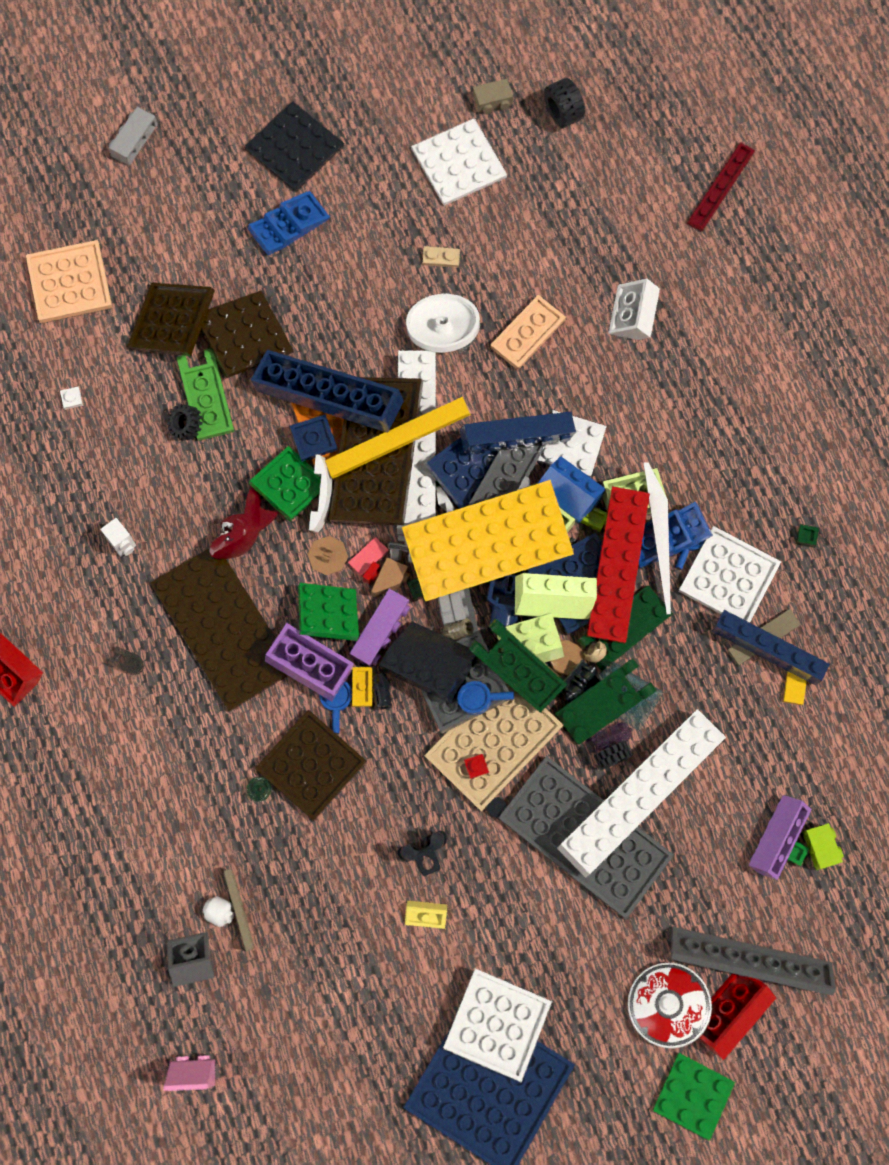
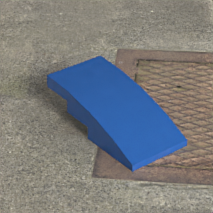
M307 191L281 202L279 208L265 213L263 219L249 224L248 230L266 254L270 255L285 248L329 220L330 216L313 194Z
M697 502L679 511L676 509L668 513L669 557L713 536ZM652 520L645 523L639 558L640 568L659 561Z

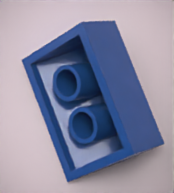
M562 456L548 468L538 482L539 484L551 480L559 507L573 517L577 523L600 503L605 492L603 486Z

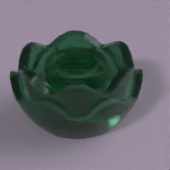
M254 777L247 785L246 791L250 799L264 801L270 796L272 787L265 777Z

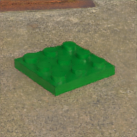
M288 446L249 481V484L291 522L320 495L321 476L314 474L315 470L306 461L301 462L300 456Z
M299 583L300 635L357 641L359 631L356 589Z
M678 1052L652 1111L710 1141L735 1082Z

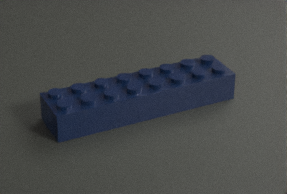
M271 350L266 351L251 378V382L257 392L387 433L404 402L399 389Z

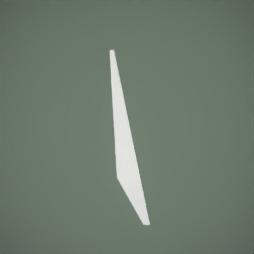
M647 462L644 463L648 493H650L649 501L667 614H671L668 499L650 464Z

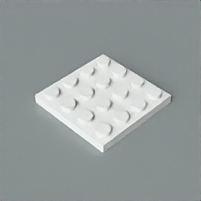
M475 119L412 146V151L444 206L507 178L505 170Z
M713 526L711 529L713 536L704 542L678 592L719 614L726 610L750 622L781 561Z
M475 969L447 1037L444 1049L521 1082L552 1001Z

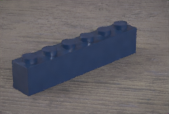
M571 411L464 424L460 430L464 452H471L472 454L488 449L489 451H496L504 447L514 449L520 445L530 447L536 443L547 445L553 443V441L567 442L576 433Z
M726 610L720 614L711 631L815 686L823 680L830 665Z

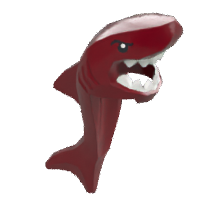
M256 469L255 475L259 473L261 469ZM250 486L244 514L225 517L221 521V526L225 533H221L212 542L209 550L211 557L231 559L246 554L253 547L260 531L277 517V512L260 507L261 495L252 486Z

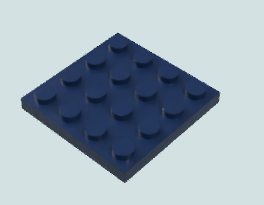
M460 437L429 460L425 466L460 509L468 506L499 450L489 451L488 449L475 454L464 452Z
M594 533L572 545L573 555L532 567L533 574L596 578L602 542L597 533ZM558 618L567 635L589 624V619Z

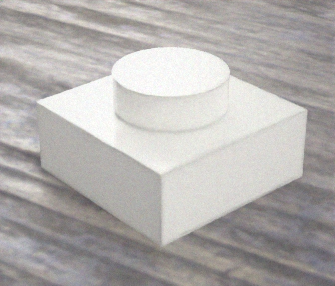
M79 387L60 391L65 410L83 406Z

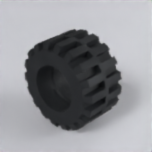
M564 77L546 86L544 89L546 107L558 126L566 128L584 119V101L579 89L571 79Z

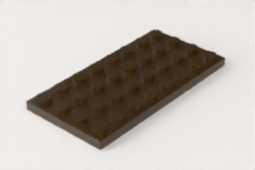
M360 377L399 389L404 402L390 430L419 417L423 380L421 378ZM344 419L339 454L385 432ZM415 441L336 477L329 520L342 523L404 525Z
M210 548L150 584L230 712L288 675L265 662V656L276 638L228 561L211 557Z

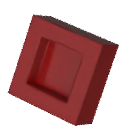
M374 561L363 575L365 583L370 585L372 581L376 582L380 574V565Z
M483 754L464 760L470 779L489 773Z

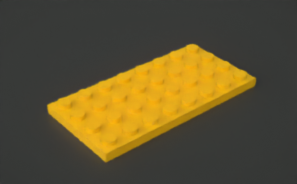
M551 480L402 527L425 601L574 554Z

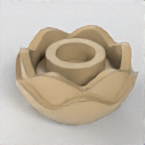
M598 641L597 644L590 645L588 651L584 652L585 659L593 663L603 659L607 651L605 643Z

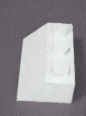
M648 279L618 285L608 334L635 340L650 338L660 288Z

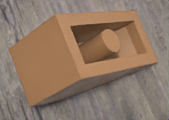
M387 558L373 586L371 595L377 597L387 593L389 589L396 590L401 588L402 583L406 584L410 576L407 573L408 566Z

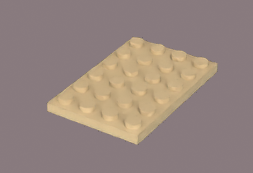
M507 683L509 692H514L513 700H509L449 730L425 755L481 812L564 726L546 708L541 713L538 712ZM483 754L489 773L470 779L464 760Z

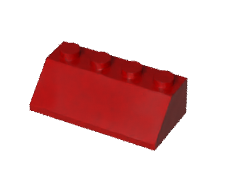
M0 633V694L15 707L38 684L44 672Z
M732 973L712 996L710 1020L707 1028L698 1039L724 1061L775 1001L776 996L759 979Z

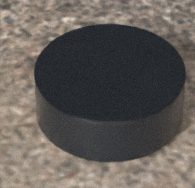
M495 797L486 808L490 816L499 818L507 806L502 798Z

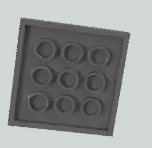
M479 630L470 636L456 641L469 647L476 640L489 652ZM478 657L462 684L463 686L467 682L479 681L485 684L491 693L509 692L505 681ZM421 690L442 734L479 716L469 715L462 710L457 699L458 693L452 704ZM509 700L491 701L487 711Z

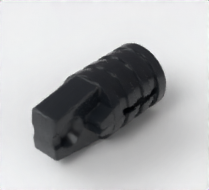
M379 673L372 676L375 710L392 708L390 687L386 674Z

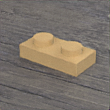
M424 246L423 265L459 268L460 249Z

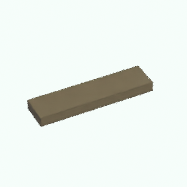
M789 609L761 627V629L782 638L801 624ZM736 644L727 650L737 666L756 655Z
M229 869L224 871L245 950L251 951L255 948L234 871Z

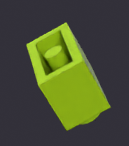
M829 823L802 832L816 871L843 862V852L839 846L837 847L835 841L836 833Z

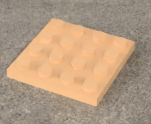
M98 240L26 255L40 323L113 308Z

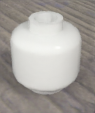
M219 896L208 899L203 907L204 918L218 927L229 924L234 918L233 904Z

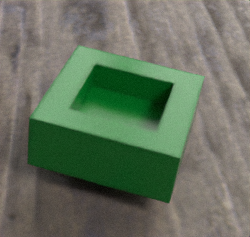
M796 841L787 861L800 867L809 848Z

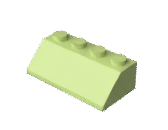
M528 573L515 577V615L540 617L552 613L553 618L583 620L590 618L597 598V578Z

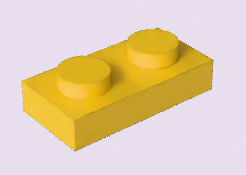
M353 667L352 669L353 707H372V667Z

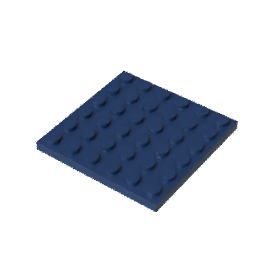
M450 1028L403 1108L490 1165H519L575 1064L537 1041L520 1082L444 1049L451 1030Z

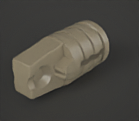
M466 618L445 625L439 634L451 640H457L472 635L474 631L473 624Z

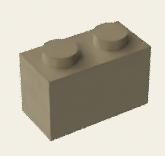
M507 79L473 87V98L478 113L484 112L488 114L495 109L505 110L512 106L513 94Z

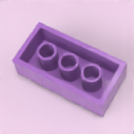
M286 623L265 656V662L331 702L351 673L354 665L353 662L307 635H300L299 630Z

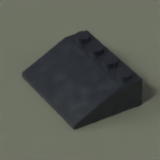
M412 621L388 648L379 665L385 673L452 704L477 656L468 647Z

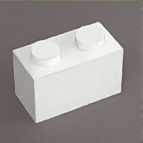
M117 518L101 528L102 533L120 557L123 555L127 556L134 551L135 542Z

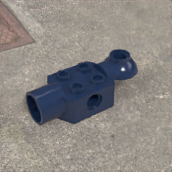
M532 568L491 580L487 598L488 604L492 606L489 625L494 619L500 621L505 627L517 623L518 615H515V577L523 573L533 574Z

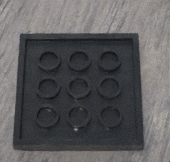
M292 101L244 146V150L297 192L344 147V142Z

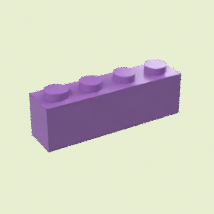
M389 589L351 650L350 658L366 667L376 666L381 658L379 653L382 648L387 649L391 642V639H389L392 632H397L401 625L399 620L402 616L406 617L411 608L408 606L409 599Z
M783 795L777 804V808L768 823L763 837L760 839L755 853L751 857L749 866L761 875L778 880L812 809L801 800Z

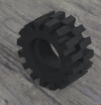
M185 404L174 406V410L170 411L172 415H168L167 418L170 419V422H167V425L170 426L168 428L171 431L170 434L181 439H194V436H198L197 431H201L199 426L203 425V422H200L203 419L199 415L201 412L196 407ZM187 416V424L183 428V420Z
M623 741L594 755L599 769L604 770L633 755L627 742Z

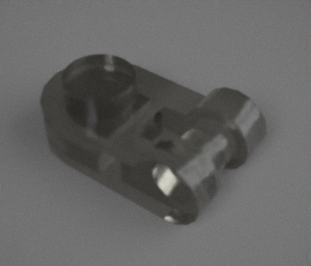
M115 647L113 651L115 654L107 663L109 666L131 675H138L143 671L145 665L140 656L120 647ZM122 656L126 657L123 664L119 662Z

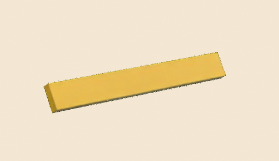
M460 397L391 429L388 433L385 432L325 460L331 477L334 479L470 416L471 414L464 398Z

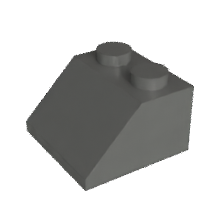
M208 932L167 941L168 970L174 987L215 978Z

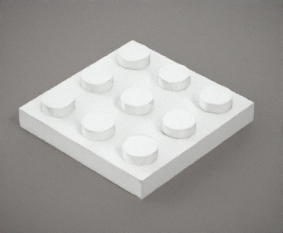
M553 410L552 414H553V413H561V412H558V411ZM572 416L576 433L571 440L567 442L553 441V443L547 444L537 462L551 466L562 456L591 478L606 426Z

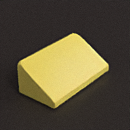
M407 901L405 925L445 929L447 905Z

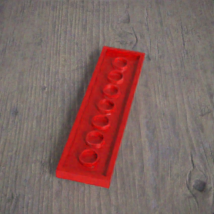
M614 486L611 488L596 577L597 598L591 611L587 637L626 643L650 493Z

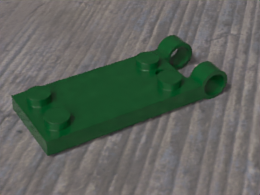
M649 585L633 596L625 644L612 641L608 644L606 640L587 637V633L577 641L583 649L595 640L605 643L607 655L596 663L601 671H604L607 666L609 667L673 615L672 611L671 614H667L665 603Z
M494 619L489 628L501 639L489 652L476 640L468 648L541 713L563 690L567 683L516 638L500 621ZM503 648L504 651L502 653H499L498 649Z
M634 658L556 712V715L578 745L657 691L652 682L637 691L628 680L626 675L639 667ZM622 686H626L627 691H623Z

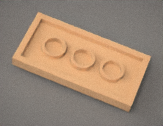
M537 295L490 345V348L519 370L565 321L566 317Z

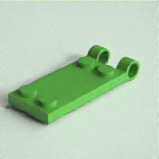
M211 349L204 350L207 364L189 368L186 356L177 357L189 406L196 407L201 412L199 415L203 418L200 420V422H203V425L199 426L201 431H197L198 441L235 432L217 362Z

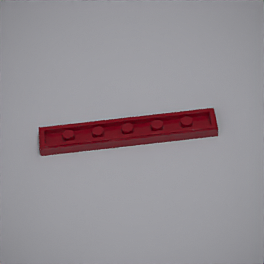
M741 142L739 143L688 220V225L703 232L756 150Z

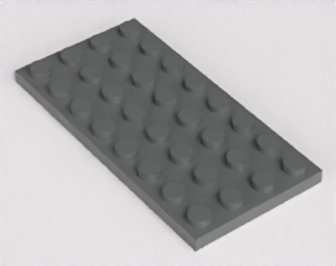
M546 756L498 819L626 920L674 854L637 826L585 878L557 848L604 800Z

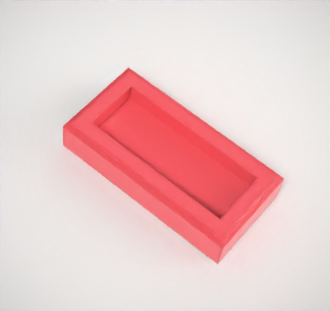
M375 537L348 564L362 577L372 562L377 563L389 552V549Z

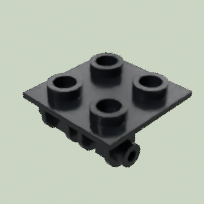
M584 659L580 661L564 680L567 685L561 693L569 703L599 682L595 675L596 669L591 665L588 666Z

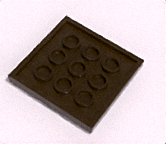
M151 282L127 347L134 351L191 356L215 290L212 287Z
M261 290L208 309L201 328L226 378L258 367L267 350L284 355H289L294 351Z
M308 709L255 769L312 821H315L367 761Z

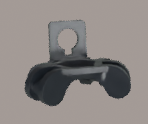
M440 830L432 835L425 836L423 849L417 847L414 843L402 846L397 849L396 857L401 862L416 860L423 876L434 873L441 869L434 851L446 845L448 841L447 833ZM425 855L434 861V867L430 870L423 867V856Z

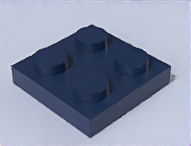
M326 415L290 425L301 462L316 458V455L322 456L338 451Z

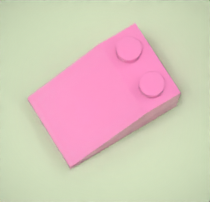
M210 1055L197 1056V1060L190 1061L189 1056L176 1057V1061L170 1062L164 1091L208 1089L215 1086V1059L210 1060Z

